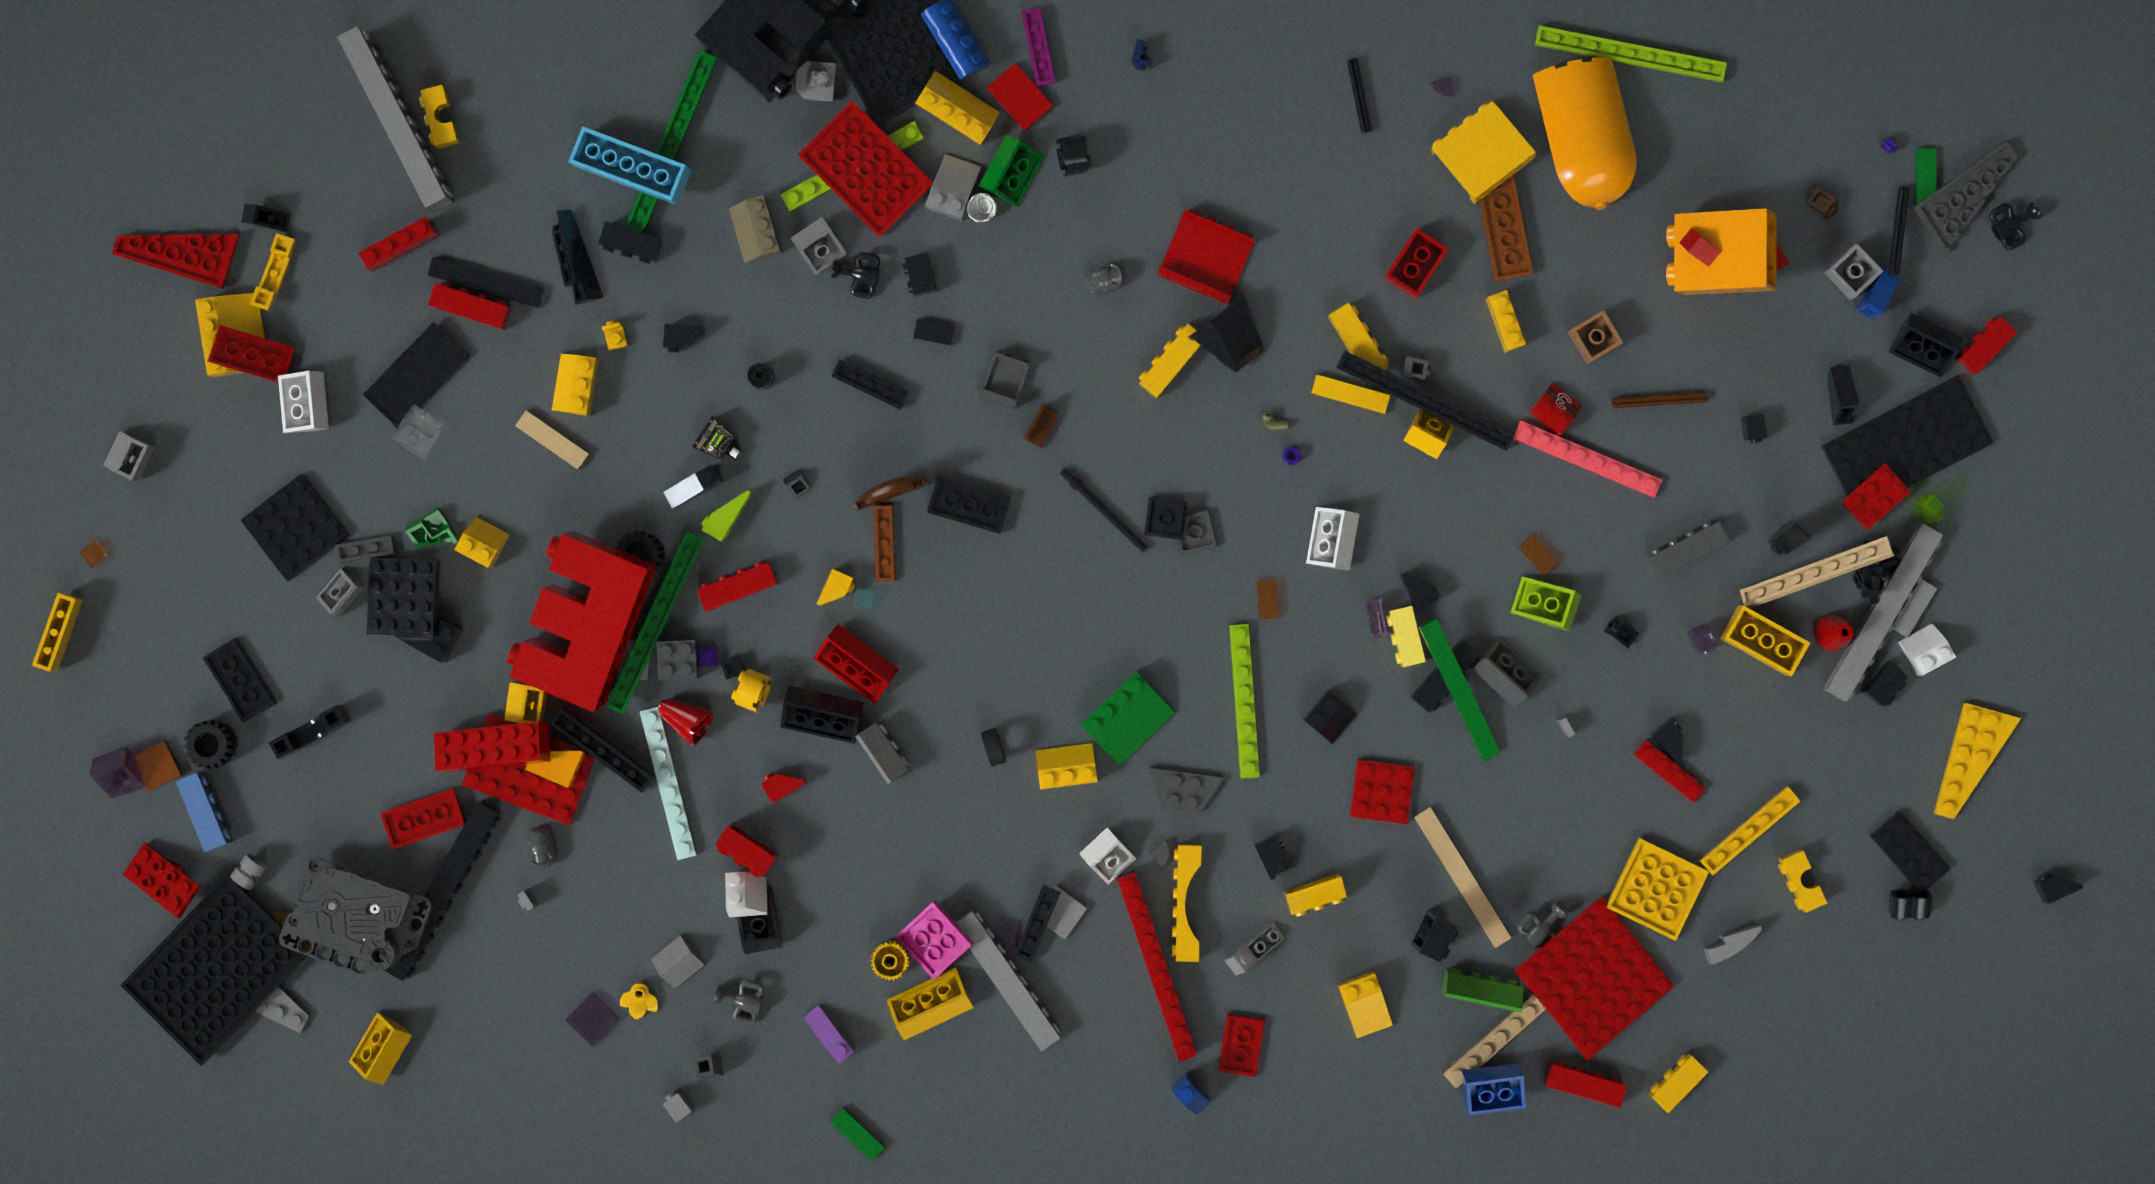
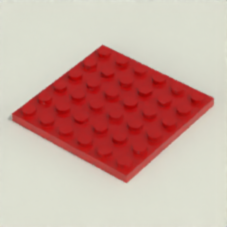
M1601 896L1514 969L1516 974L1586 1060L1591 1059L1674 987L1672 982L1617 914L1606 907L1608 903Z

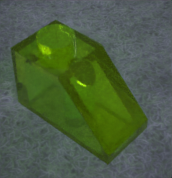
M1932 494L1920 495L1910 512L1932 524L1941 520L1944 515L1942 511L1945 506Z

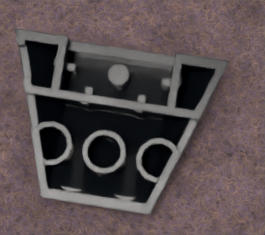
M1244 294L1188 336L1189 339L1195 340L1203 346L1202 348L1205 351L1208 350L1217 357V360L1235 373L1264 351Z

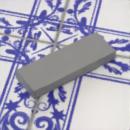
M1922 579L1914 586V592L1910 599L1906 600L1903 604L1904 610L1899 617L1896 616L1893 621L1895 625L1892 630L1905 638H1908L1937 590L1936 587Z

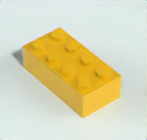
M1744 605L1737 606L1720 637L1722 641L1783 675L1791 677L1810 645V642Z

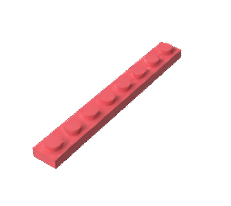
M1519 421L1513 437L1514 440L1653 498L1656 496L1662 479L1523 421Z

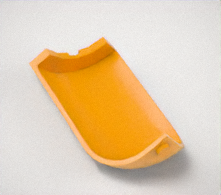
M1596 57L1592 58L1590 62H1582V59L1569 61L1567 66L1557 69L1555 65L1533 74V79L1555 169L1560 182L1576 202L1586 207L1601 210L1606 208L1607 204L1619 199L1628 190L1635 176L1637 159L1612 58Z

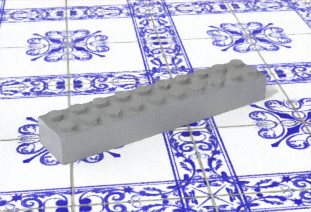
M357 26L337 36L425 208L435 213L454 203L451 198L454 195L449 186L443 183L444 175L434 165L436 160L433 154L429 153L425 148L427 143L424 137L420 136L417 132L419 127L414 118L408 115L410 110L406 102L399 98L401 92L397 85H394L390 80L393 77L389 69L385 68L381 63L384 61L383 57L373 47L375 42L370 33L368 34L366 30H362Z

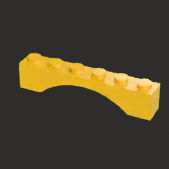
M1178 844V849H1174V860H1177V868H1174L1173 879H1177V887H1173V899H1177V905L1173 906V918H1176V926H1172V937H1176V945H1172V956H1175L1176 961L1199 962V940L1193 934L1188 924L1185 912V899L1189 883L1201 866V845Z

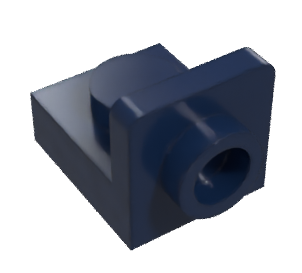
M1137 39L1131 65H1134L1135 69L1145 71V69H1150L1151 62L1140 59V57H1145L1147 47L1143 46L1144 40Z

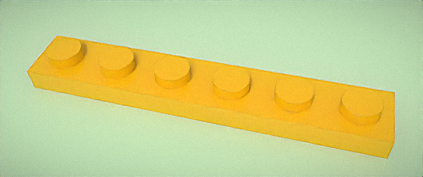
M1786 786L1699 861L1713 876L1795 807L1800 800Z

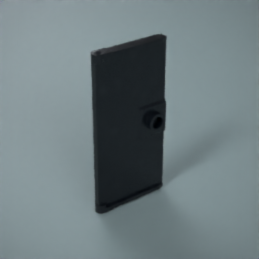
M433 322L362 395L399 430L470 355Z

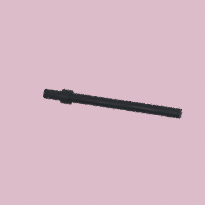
M1065 468L1059 473L1070 483L1069 486L1074 491L1077 490L1142 553L1148 548L1082 485L1083 482L1078 477L1075 478Z

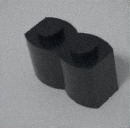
M1904 889L1891 890L1888 909L1891 918L1896 920L1907 918L1923 920L1929 918L1932 904L1931 893L1925 889L1910 891Z

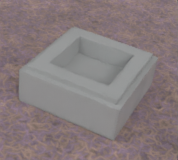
M1566 717L1557 720L1566 737L1575 735V731Z

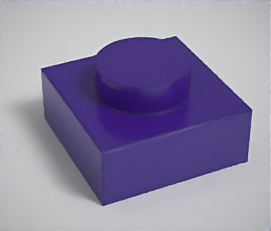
M718 647L697 648L699 667L719 666Z

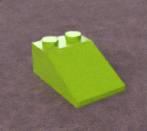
M1522 576L1510 613L1570 632L1582 595L1571 589Z

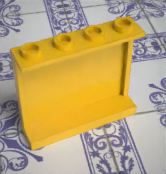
M1493 101L1489 104L1484 103L1479 107L1476 114L1467 116L1463 120V124L1459 127L1454 126L1448 131L1446 137L1443 139L1439 138L1432 144V154L1438 156L1467 191L1474 205L1530 163L1536 156L1534 149Z

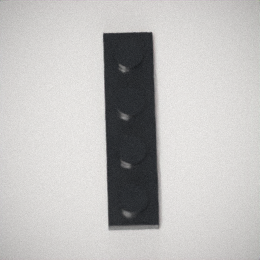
M840 359L831 376L901 410L909 392Z
M1046 885L1042 886L1014 955L1030 962L1033 961L1061 892Z

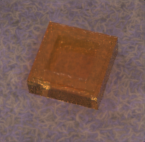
M93 541L79 552L91 568L108 557L97 541Z

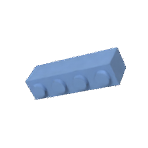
M197 772L175 781L204 852H209L231 843V833L224 826V816L221 810L217 809L215 804L217 799L208 787L210 784L208 777L203 772Z

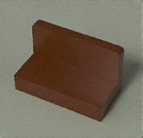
M1042 404L1024 439L1042 448L1059 414Z

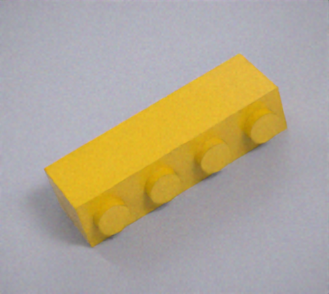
M1347 303L1328 315L1329 320L1351 354L1384 370L1389 369L1387 357L1384 354L1381 355L1378 351L1379 345L1374 337L1370 338L1367 333L1369 328L1364 321L1361 322L1357 317L1359 312L1354 305L1351 306Z
M1189 324L1186 327L1182 325L1175 333L1177 338L1173 342L1169 340L1163 348L1165 350L1161 357L1157 355L1151 362L1153 367L1149 372L1145 370L1139 377L1141 380L1139 385L1156 399L1201 346L1195 340L1192 341L1188 338V336L1196 331Z
M57 593L32 666L49 672H58L83 599L67 593Z

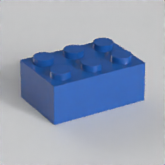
M1520 1063L1462 1070L1464 1099L1468 1115L1526 1108L1524 1075Z

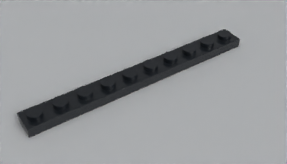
M1345 350L1337 363V369L1505 451L1508 450L1515 433Z

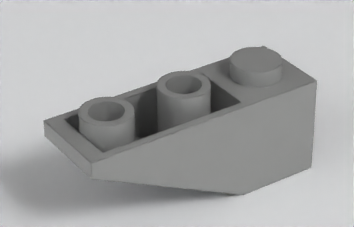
M1273 923L1237 949L1224 961L1237 976L1246 972L1285 938Z

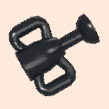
M2031 202L2028 204L2027 211L2017 217L2014 216L2012 206L2008 203H2003L1992 209L1989 213V218L1993 223L1991 230L1996 239L2002 241L2005 249L2013 250L2026 241V235L2020 228L2022 223L2030 218L2035 220L2041 219L2042 214L2038 206ZM2007 210L2008 217L2001 220L1996 218L1997 215ZM2015 232L2020 236L2008 243V237Z
M859 252L856 256V267L854 269L841 267V264L834 260L831 279L837 278L840 274L851 276L854 279L850 289L852 295L870 299L875 295V287L878 285L880 257L873 253ZM861 259L874 261L875 263L872 267L862 266ZM861 283L869 286L870 291L858 290L856 287Z

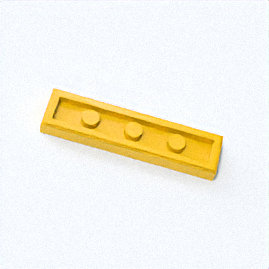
M1316 375L1311 394L1385 414L1390 398L1388 394Z

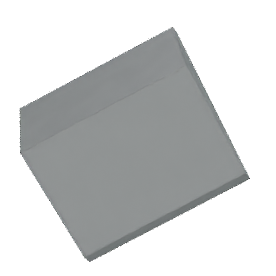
M340 568L316 598L330 615L340 617L364 587Z
M682 935L651 959L660 977L674 989L705 965Z

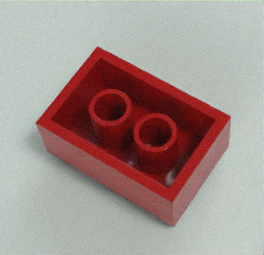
M1416 228L1383 279L1413 299H1416L1449 248Z
M732 823L727 825L715 843L719 853L724 856L730 855L734 858L733 862L741 867L743 865L750 868L749 872L756 877H764L779 856V854Z

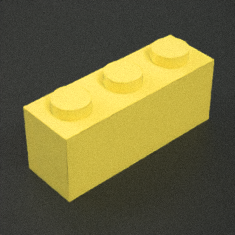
M1408 606L1388 611L1386 621L1388 627H1392L1393 634H1390L1392 645H1396L1398 653H1395L1397 664H1401V667H1407L1426 662L1413 607Z

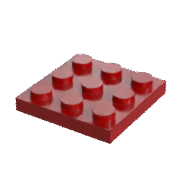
M1357 760L1350 817L1408 824L1415 767Z

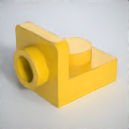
M617 320L606 322V326H602L609 351L628 347L624 326L621 322L617 323Z

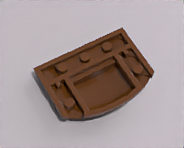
M902 477L888 480L865 492L855 502L853 507L859 511L929 485V482L926 479L917 477Z

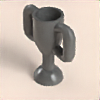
M1554 902L1551 906L1552 913L1544 921L1540 920L1536 913L1530 912L1517 925L1518 932L1537 950L1542 946L1541 943L1547 936L1553 937L1556 934L1550 930L1549 926L1558 917L1565 918L1568 916ZM1534 919L1535 924L1528 930H1525V926Z
M746 979L739 985V994L733 995L725 993L723 987L718 985L714 1004L721 1003L722 1000L735 1003L734 1021L745 1025H754L757 1021V1015H759L761 1010L764 987L760 982ZM745 987L757 989L758 992L756 994L746 993ZM741 1010L749 1012L752 1018L741 1016L739 1012Z

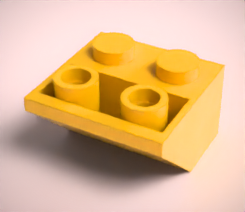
M510 682L505 721L515 723L543 722L547 693L527 684Z

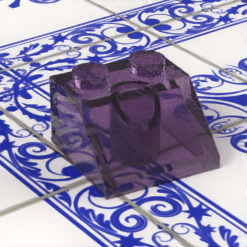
M127 747L92 759L90 777L111 799L145 787L138 760Z

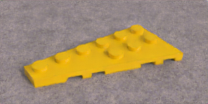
M1963 703L1933 814L1951 819L1956 817L2021 718Z

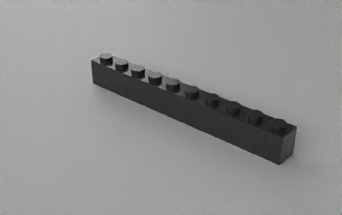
M483 801L476 803L425 894L426 897L432 900L433 909L418 948L402 955L399 963L393 968L383 971L401 981L407 978L411 979L416 971V968H414L416 962H420L425 955V951H423L427 944L430 945L435 937L433 934L436 927L439 928L444 921L443 914L452 907L454 903L452 898L461 891L463 887L461 882L464 877L467 878L473 869L470 866L474 860L477 861L479 859L483 843L486 845L489 841L492 827L498 825L501 819L499 817L501 813L499 810ZM425 900L419 904L422 907L420 913L416 912L415 915H421L425 918V914L422 915L423 909L428 908ZM415 918L412 921L413 928H421L422 922L420 919Z

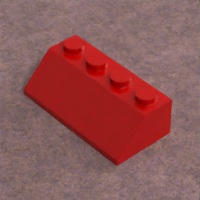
M839 624L827 636L813 658L873 704L877 702L900 670Z

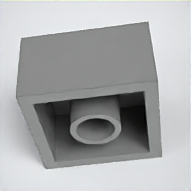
M1856 243L1846 250L1823 273L1849 300H1852L1870 285L1883 270Z

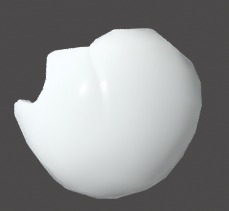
M978 193L973 195L968 201L966 211L975 222L989 221L997 212V203L994 197L988 193Z

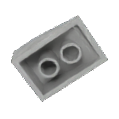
M945 154L926 201V209L963 221L967 203L971 198L981 167Z

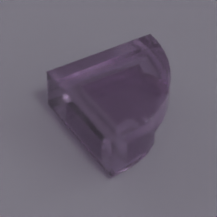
M1450 77L1431 82L1432 88L1439 94L1446 97L1455 96Z

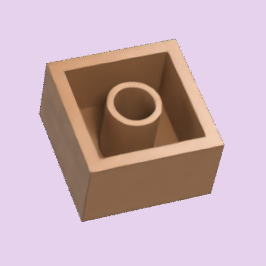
M1604 310L1567 332L1586 365L1623 344L1622 339Z

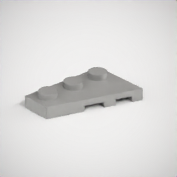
M280 986L255 1011L298 1033L303 1032L310 1017Z

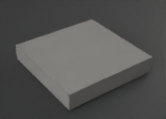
M1056 886L1054 889L1061 892L1047 927L1065 940L1085 913L1087 907Z

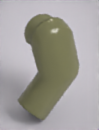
M1270 411L1263 413L1261 417L1262 423L1269 430H1288L1287 420L1277 421Z

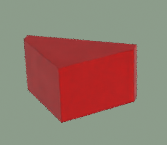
M1692 227L1679 242L1688 253L1708 267L1721 252Z

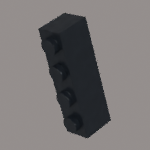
M1460 639L1452 648V651L1465 677L1467 674L1464 672L1469 667L1472 669L1478 663L1479 659L1477 657L1480 654L1464 640ZM1438 667L1431 672L1410 697L1428 713L1431 711L1435 712L1441 705L1439 701L1444 696L1447 698L1450 695Z

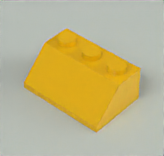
M561 354L552 404L553 411L590 417L599 365L597 358Z
M1093 743L1036 750L1040 789L1098 782Z
M1339 874L1283 891L1290 913L1292 915L1295 914L1296 917L1307 914L1306 910L1314 908V911L1323 909L1325 904L1330 902L1333 905L1341 903L1343 898L1347 897L1342 877Z
M377 1012L351 1056L349 1063L364 1079L384 1085L406 1045L409 1043L412 1034L404 1026Z

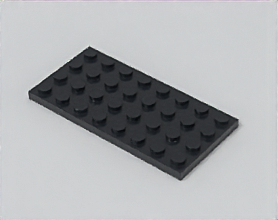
M1959 375L1831 440L1822 445L1821 448L1846 496H1848L1884 463L1908 488L1994 442Z

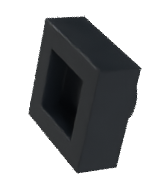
M740 656L720 661L726 680L739 676L741 671L744 670Z

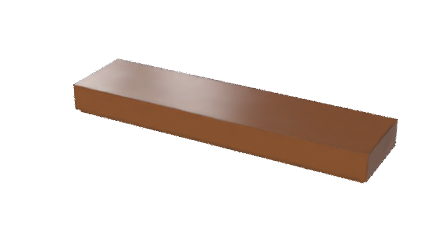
M874 505L876 582L895 581L893 505Z

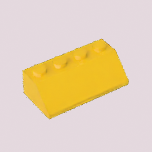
M936 71L915 102L916 105L979 145L985 139L1000 113Z
M956 967L940 974L934 980H927L887 999L895 1026L903 1040H907L974 1008Z

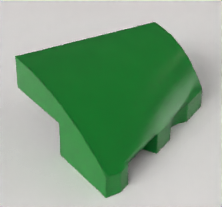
M439 507L406 526L405 532L416 547L427 544L440 545V543L453 542V544L459 542L452 526Z

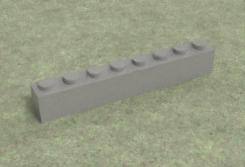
M973 910L956 921L958 926L974 942L969 949L1042 1052L1060 1039V1028L1055 1022L1053 1024L1048 1019L1050 1014L1045 1007L1041 1008L1037 1003L1039 998L1034 991L1030 992L1027 989L1028 983L1022 975L1018 976L1015 971L1017 967L1011 959L1008 961L1004 956L1006 951L1000 943L998 945L993 940L995 935L990 928L986 929L982 924L984 920L979 912L974 913Z

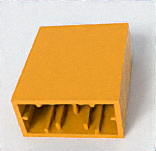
M1769 209L1675 214V224L1668 225L1666 232L1669 248L1675 247L1674 263H1668L1666 278L1668 285L1674 286L1675 292L1684 295L1776 291L1777 213ZM1691 227L1721 251L1709 267L1688 253L1679 243Z

